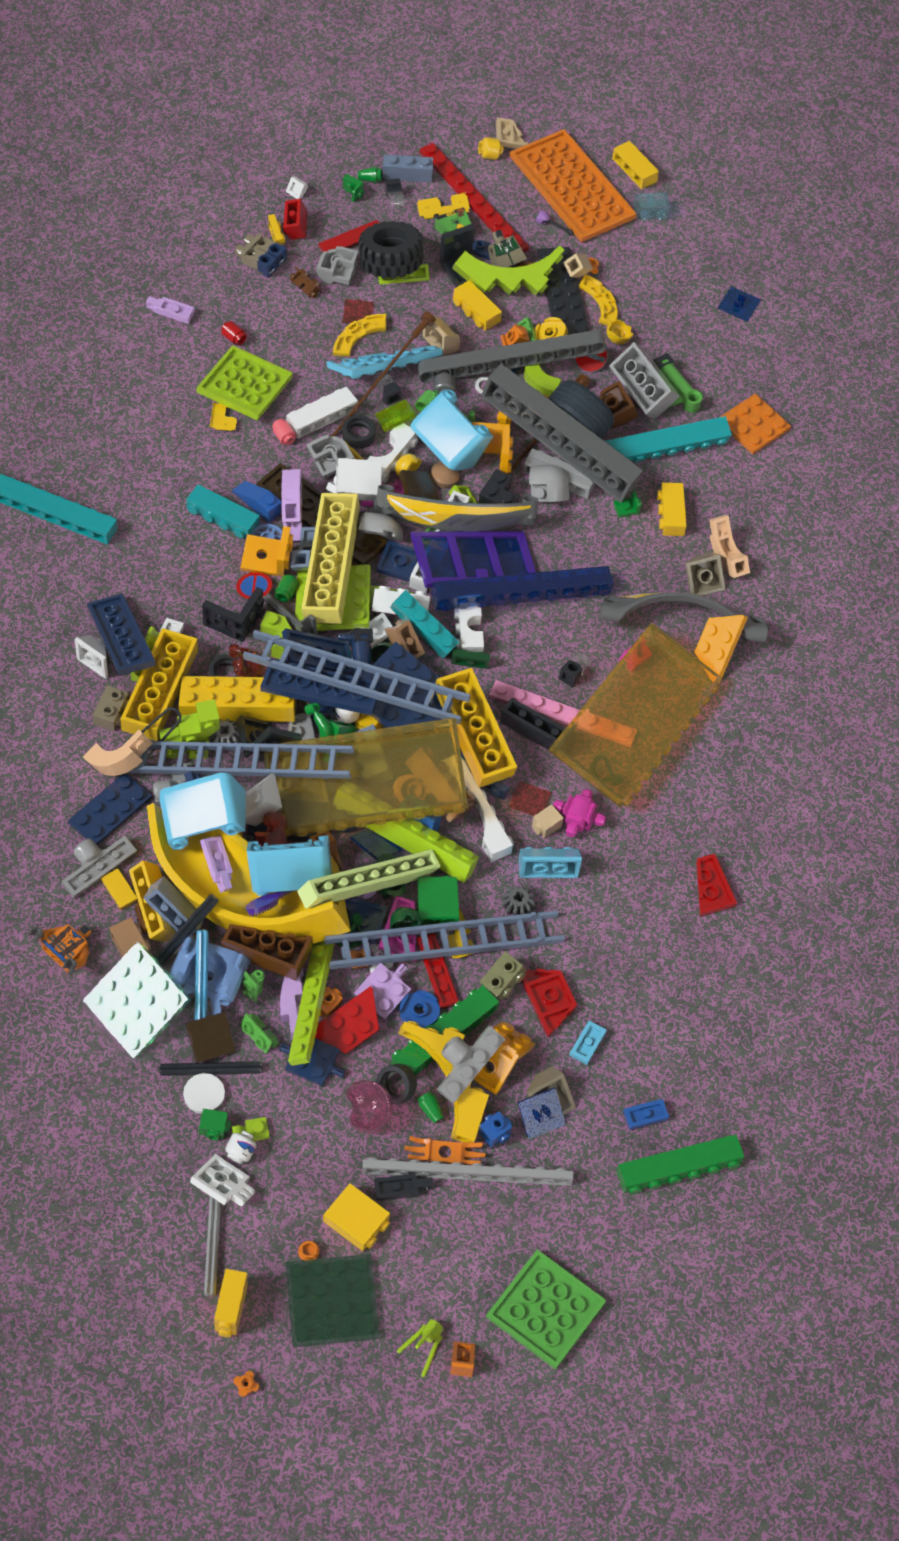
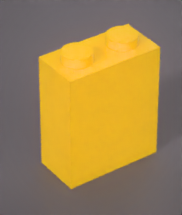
M349 1183L324 1213L323 1222L361 1251H364L367 1247L370 1249L377 1241L376 1235L380 1231L383 1233L390 1225V1213Z
M225 1269L214 1317L215 1332H219L218 1335L230 1338L231 1335L237 1336L248 1286L247 1272Z

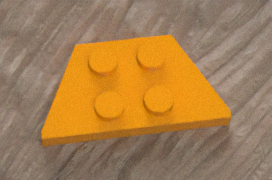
M737 615L708 618L694 653L715 682H721L748 619L747 616Z

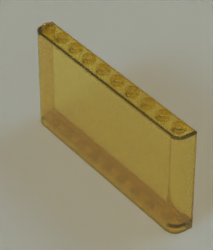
M651 622L548 751L618 807H627L633 800L631 797L632 793L637 794L643 787L641 784L642 780L647 781L653 774L650 770L653 767L656 769L663 761L660 757L662 755L666 756L673 748L670 744L672 742L676 744L682 736L680 731L682 729L686 731L692 723L690 718L693 717L695 719L700 713V705L705 706L711 697L708 696L710 692L714 694L720 687L718 682L722 677Z
M456 718L280 743L353 746L355 751L354 753H336L334 771H350L351 779L275 777L282 808L273 813L270 819L272 833L279 839H286L294 835L306 836L308 833L314 832L324 833L335 829L341 831L349 827L362 828L369 824L382 825L390 821L403 822L411 818L423 819L431 815L443 816L445 813L452 812L458 814L463 813L468 808ZM264 751L265 769H271L272 751ZM279 752L277 769H290L292 752ZM298 752L296 770H309L311 752ZM317 753L315 770H328L330 754Z

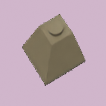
M709 552L696 555L685 562L690 594L703 596L726 590L719 554Z
M551 1066L534 1076L527 1093L541 1127L576 1108L565 1076L561 1071Z

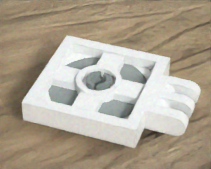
M216 1154L192 1176L190 1183L223 1205L232 1200L239 1206H243L255 1194V1190L246 1184L250 1176Z

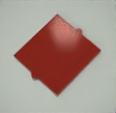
M345 299L342 323L350 324L353 321L365 318V316L372 315L373 302L361 301V299Z
M520 781L516 791L512 794L513 798L509 807L535 816L544 810L545 807H548L547 802L551 792Z

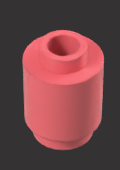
M278 419L273 423V432L282 445H290L295 441L297 435L287 421Z

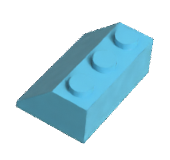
M526 847L520 849L519 877L578 878L582 862L580 851L570 847L563 849H553L551 847L534 849Z

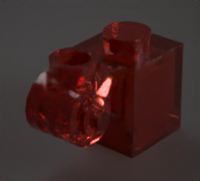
M280 812L265 813L263 823L268 826V829L265 832H255V841H258L261 847H263L264 843H268V845L287 844L286 832H284V827L287 823L286 817Z

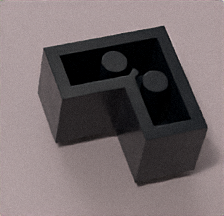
M496 468L479 493L478 503H519V496L509 492L512 476Z

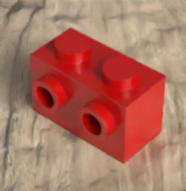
M301 198L285 201L283 231L288 235L289 239L306 238L308 210Z

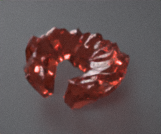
M231 644L228 647L230 657L237 658L232 662L234 673L237 676L262 677L264 665L246 660L248 668L243 666L244 651L256 655L259 654L255 651H250L249 648L239 647L236 644Z

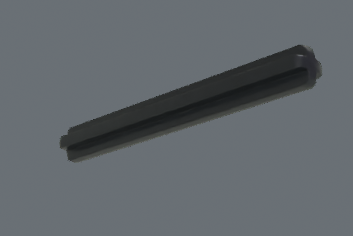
M211 894L204 900L150 962V966L157 971L165 964L183 941L219 902L215 895Z
M262 1062L161 1063L159 1073L161 1076L198 1075L202 1073L212 1075L262 1073Z

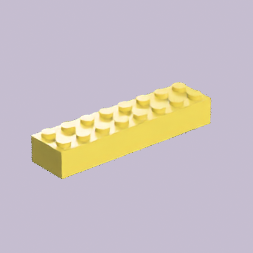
M321 494L301 608L303 618L311 614L315 617L316 623L342 624L360 513L358 494Z

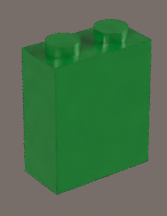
M424 876L417 878V905L421 916L420 926L459 922L457 877Z

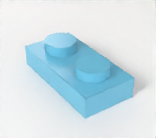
M588 1021L569 1056L588 1065L607 1030Z

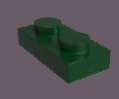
M453 649L451 664L488 669L490 654Z

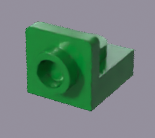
M349 174L343 177V188L348 193H352L351 201L355 202L358 198L361 199L364 194L363 182Z
M631 492L630 498L624 499L621 503L618 500L613 501V506L618 518L639 514L642 502L640 497H637L636 492Z

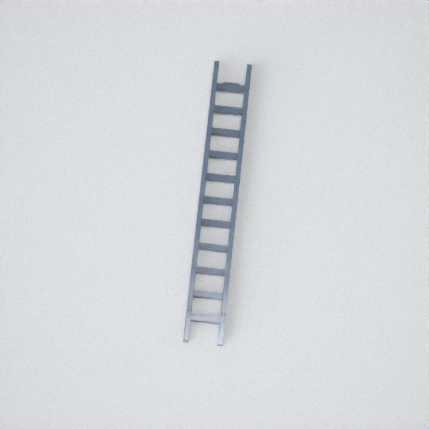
M254 630L253 637L268 642L262 656L246 651L243 653L244 660L456 724L461 723V716L449 713L453 705L452 699L455 698L465 702L470 701V694ZM273 644L285 647L280 661H275L268 657ZM291 649L303 653L297 667L285 664ZM309 655L321 658L315 672L303 669ZM327 660L339 663L333 678L321 674ZM345 666L357 669L351 683L339 680ZM362 671L375 674L369 689L357 685ZM380 676L393 680L387 694L375 691ZM398 682L411 685L405 699L393 696ZM416 687L429 690L423 705L411 702ZM434 693L447 696L442 710L429 707Z
M151 741L153 744L140 756L143 762L127 773L185 774L188 771H192L197 775L228 773L232 776H269L273 773L275 777L351 779L350 771H334L336 753H354L355 749L353 746ZM149 749H161L158 766H146ZM167 749H179L177 767L164 766ZM186 750H198L195 767H183ZM204 750H217L214 768L202 767ZM223 750L235 751L233 768H220ZM242 751H254L251 768H239ZM260 751L273 752L271 769H257ZM279 752H292L290 769H277ZM298 752H311L309 770H296ZM317 753L330 754L328 770H315Z
M558 911L332 935L325 936L324 942L325 944H343L341 946L343 960L330 961L329 964L330 969L542 946L564 942L565 937L564 935L545 936L542 920L557 918L559 915ZM536 921L539 937L527 939L523 922ZM517 923L520 940L507 941L504 924ZM498 925L501 942L488 944L485 927ZM478 927L482 944L468 946L465 929ZM459 930L462 947L450 948L446 931ZM440 932L444 949L430 950L427 933ZM421 934L424 951L410 952L407 935ZM401 936L404 953L391 955L387 937ZM382 938L385 955L371 957L368 940ZM362 940L365 958L351 959L348 942Z

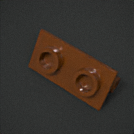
M295 266L297 272L290 275L291 282L299 289L305 285L301 290L309 298L312 297L314 299L318 291L322 294L319 282L315 279L311 280L309 278L310 275L304 269L300 270Z

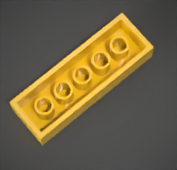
M164 628L161 629L151 651L156 666L143 669L121 716L122 731L135 734L138 730L142 731L163 711L174 706L180 693L182 676L188 675L197 655V638ZM172 710L164 714L143 734L150 740L158 741L160 738L159 730L164 729Z
M469 668L438 678L435 684L470 694L469 702L455 698L452 699L453 705L449 713L461 716V723L448 722L478 788L514 776L517 765L473 669ZM436 693L443 708L447 696Z
M182 676L179 711L181 716L196 713L197 702L215 699L219 719L222 721H226L227 718L230 721H237L236 719L242 715L263 721L295 722L297 699L262 692L260 686L264 677Z

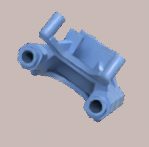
M190 937L183 941L166 979L167 985L174 990H178L182 985H185L172 997L171 1003L175 1008L180 1007L181 1002L188 995H195L196 939ZM208 943V976L213 979L207 981V998L211 1001L212 1013L216 1014L221 1012L220 1004L228 1006L234 1001L250 960L236 951Z

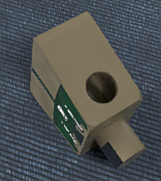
M501 229L492 233L495 243L488 246L491 265L511 267L527 259L513 235L504 238Z

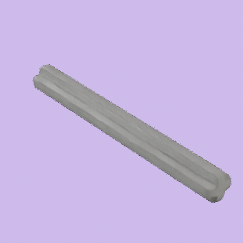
M211 1196L209 1200L205 1296L216 1295L221 1203Z

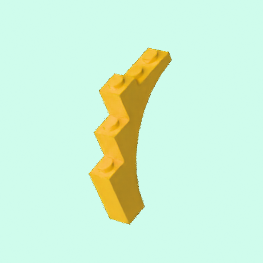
M404 1021L398 1034L414 1041L426 1050L447 1077L452 1071L453 1066L442 1056L441 1052L450 1039L460 1037L463 1040L465 1035L455 1028H445L441 1034H438L439 1032L435 1029H424L419 1027V1024L416 1022ZM471 1083L454 1102V1125L451 1139L459 1142L473 1143L475 1141L489 1097L480 1088H470Z

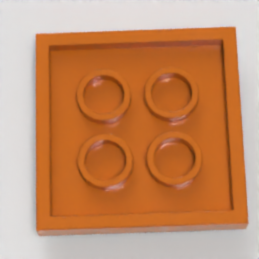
M756 393L720 416H726L732 436L752 454L791 428V425Z

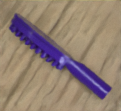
M296 890L280 891L256 898L246 905L247 912L250 916H254V913L257 916L258 912L261 914V911L264 913L266 909L269 911V908L272 909L278 905L280 898Z

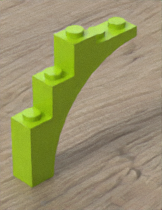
M559 245L544 259L528 266L516 268L490 265L476 259L465 251L452 269L465 280H470L483 294L486 291L490 292L497 284L508 295L513 291L516 293L523 285L536 296L538 292L542 294L548 287L546 283L549 280L547 276L553 270L551 266L561 261L564 257L561 254L565 249Z

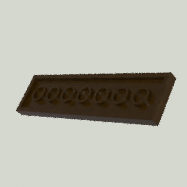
M279 463L258 481L256 485L270 491L282 502V470L290 469ZM301 478L302 523L308 527H316L322 493ZM358 520L352 560L359 565H367L385 549L388 542L379 535L360 531V521Z

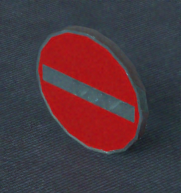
M606 348L604 352L599 354L574 358L575 363L585 372H598L604 368L608 361V350Z

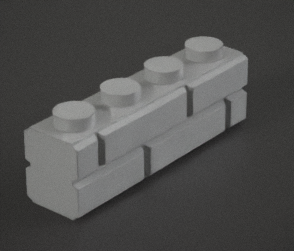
M532 449L524 462L523 473L530 475L532 465L558 466L568 476L569 492L588 499L595 486L593 481L572 465L562 461L559 457L547 455L542 450Z

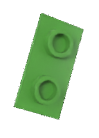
M256 970L250 975L246 971L244 972L242 992L247 999H252L255 1003L257 1002L258 995L263 991V979L265 977L263 971Z
M248 1013L245 1014L240 1026L244 1033L248 1034L255 1041L256 1046L267 1054L271 1046L274 1048L279 1044L278 1037L270 1029L263 1031L266 1025L258 1015L253 1013L250 1015Z

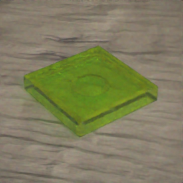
M402 400L375 413V417L383 431L387 432L416 418V414L408 401Z

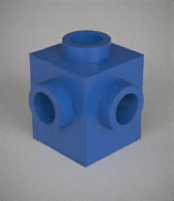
M498 1111L494 1115L489 1114L483 1120V1123L479 1125L478 1134L490 1148H493L498 1143H505L511 1137L512 1123L507 1116H503Z

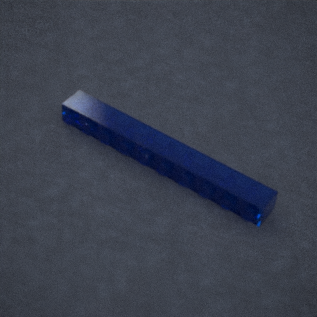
M609 566L438 581L433 582L430 594L435 611H447L459 608L466 609L471 606L481 608L491 605L500 606L503 604H519L543 600L553 601L555 599H571L595 595L605 596L611 593L614 581Z

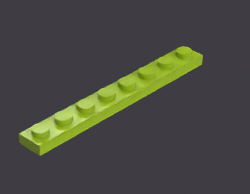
M323 940L314 943L312 946L288 1058L291 1066L310 1063L329 973V964L335 943L325 944Z

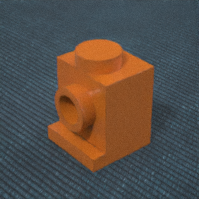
M516 324L505 335L502 334L500 336L503 346L530 341L526 327Z
M327 986L325 988L320 1016L324 1019L343 1004L342 993L335 987L331 989Z

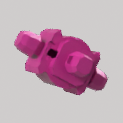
M584 789L581 795H575V797L570 795L566 803L565 801L555 800L553 807L560 814L563 813V822L567 827L566 835L569 837H575L578 831L582 832L584 829L589 831L592 823L597 826H604L606 822L605 815L601 813L596 814L597 805L593 803V794L589 789Z

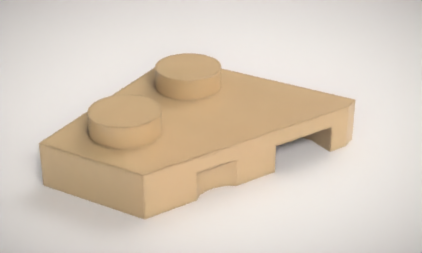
M497 117L496 138L500 140L503 147L518 149L528 144V142L523 141L522 133L517 129V125L513 120Z

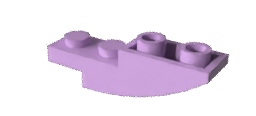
M301 469L282 470L283 526L291 527V534H294L293 541H300L303 506Z
M303 968L297 981L284 977L281 989V1023L289 1022L291 1040L293 1039L304 983H301V977H304Z

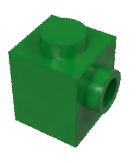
M203 1108L199 1135L207 1136L210 1140L224 1139L225 1132L229 1133L231 1128L228 1112Z

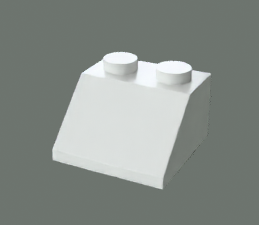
M271 773L246 792V824L257 826L282 808L275 774Z

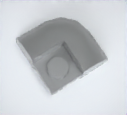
M336 246V249L324 251L316 268L317 275L325 283L333 284V282L349 285L356 271L359 251Z
M325 435L306 444L310 456L323 479L336 473L338 458L354 459L346 442L336 436Z
M532 465L529 475L531 496L538 498V502L570 500L568 476L561 468L556 465Z
M365 512L359 525L360 531L380 535L389 540L403 541L402 527L394 518L374 512Z

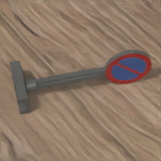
M251 572L243 575L238 580L236 591L241 599L248 601L255 588L263 589L265 602L280 615L285 616L286 620L295 627V630L318 635L315 617L310 614L299 621L270 595L273 586L272 580L268 575L261 572Z

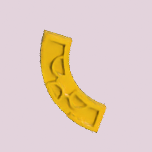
M585 274L579 289L589 293L597 301L601 312L599 323L608 326L613 320L618 318L616 300L600 281Z
M373 314L350 323L345 327L340 336L337 337L333 348V356L350 357L351 350L359 339L374 332H386L387 314Z

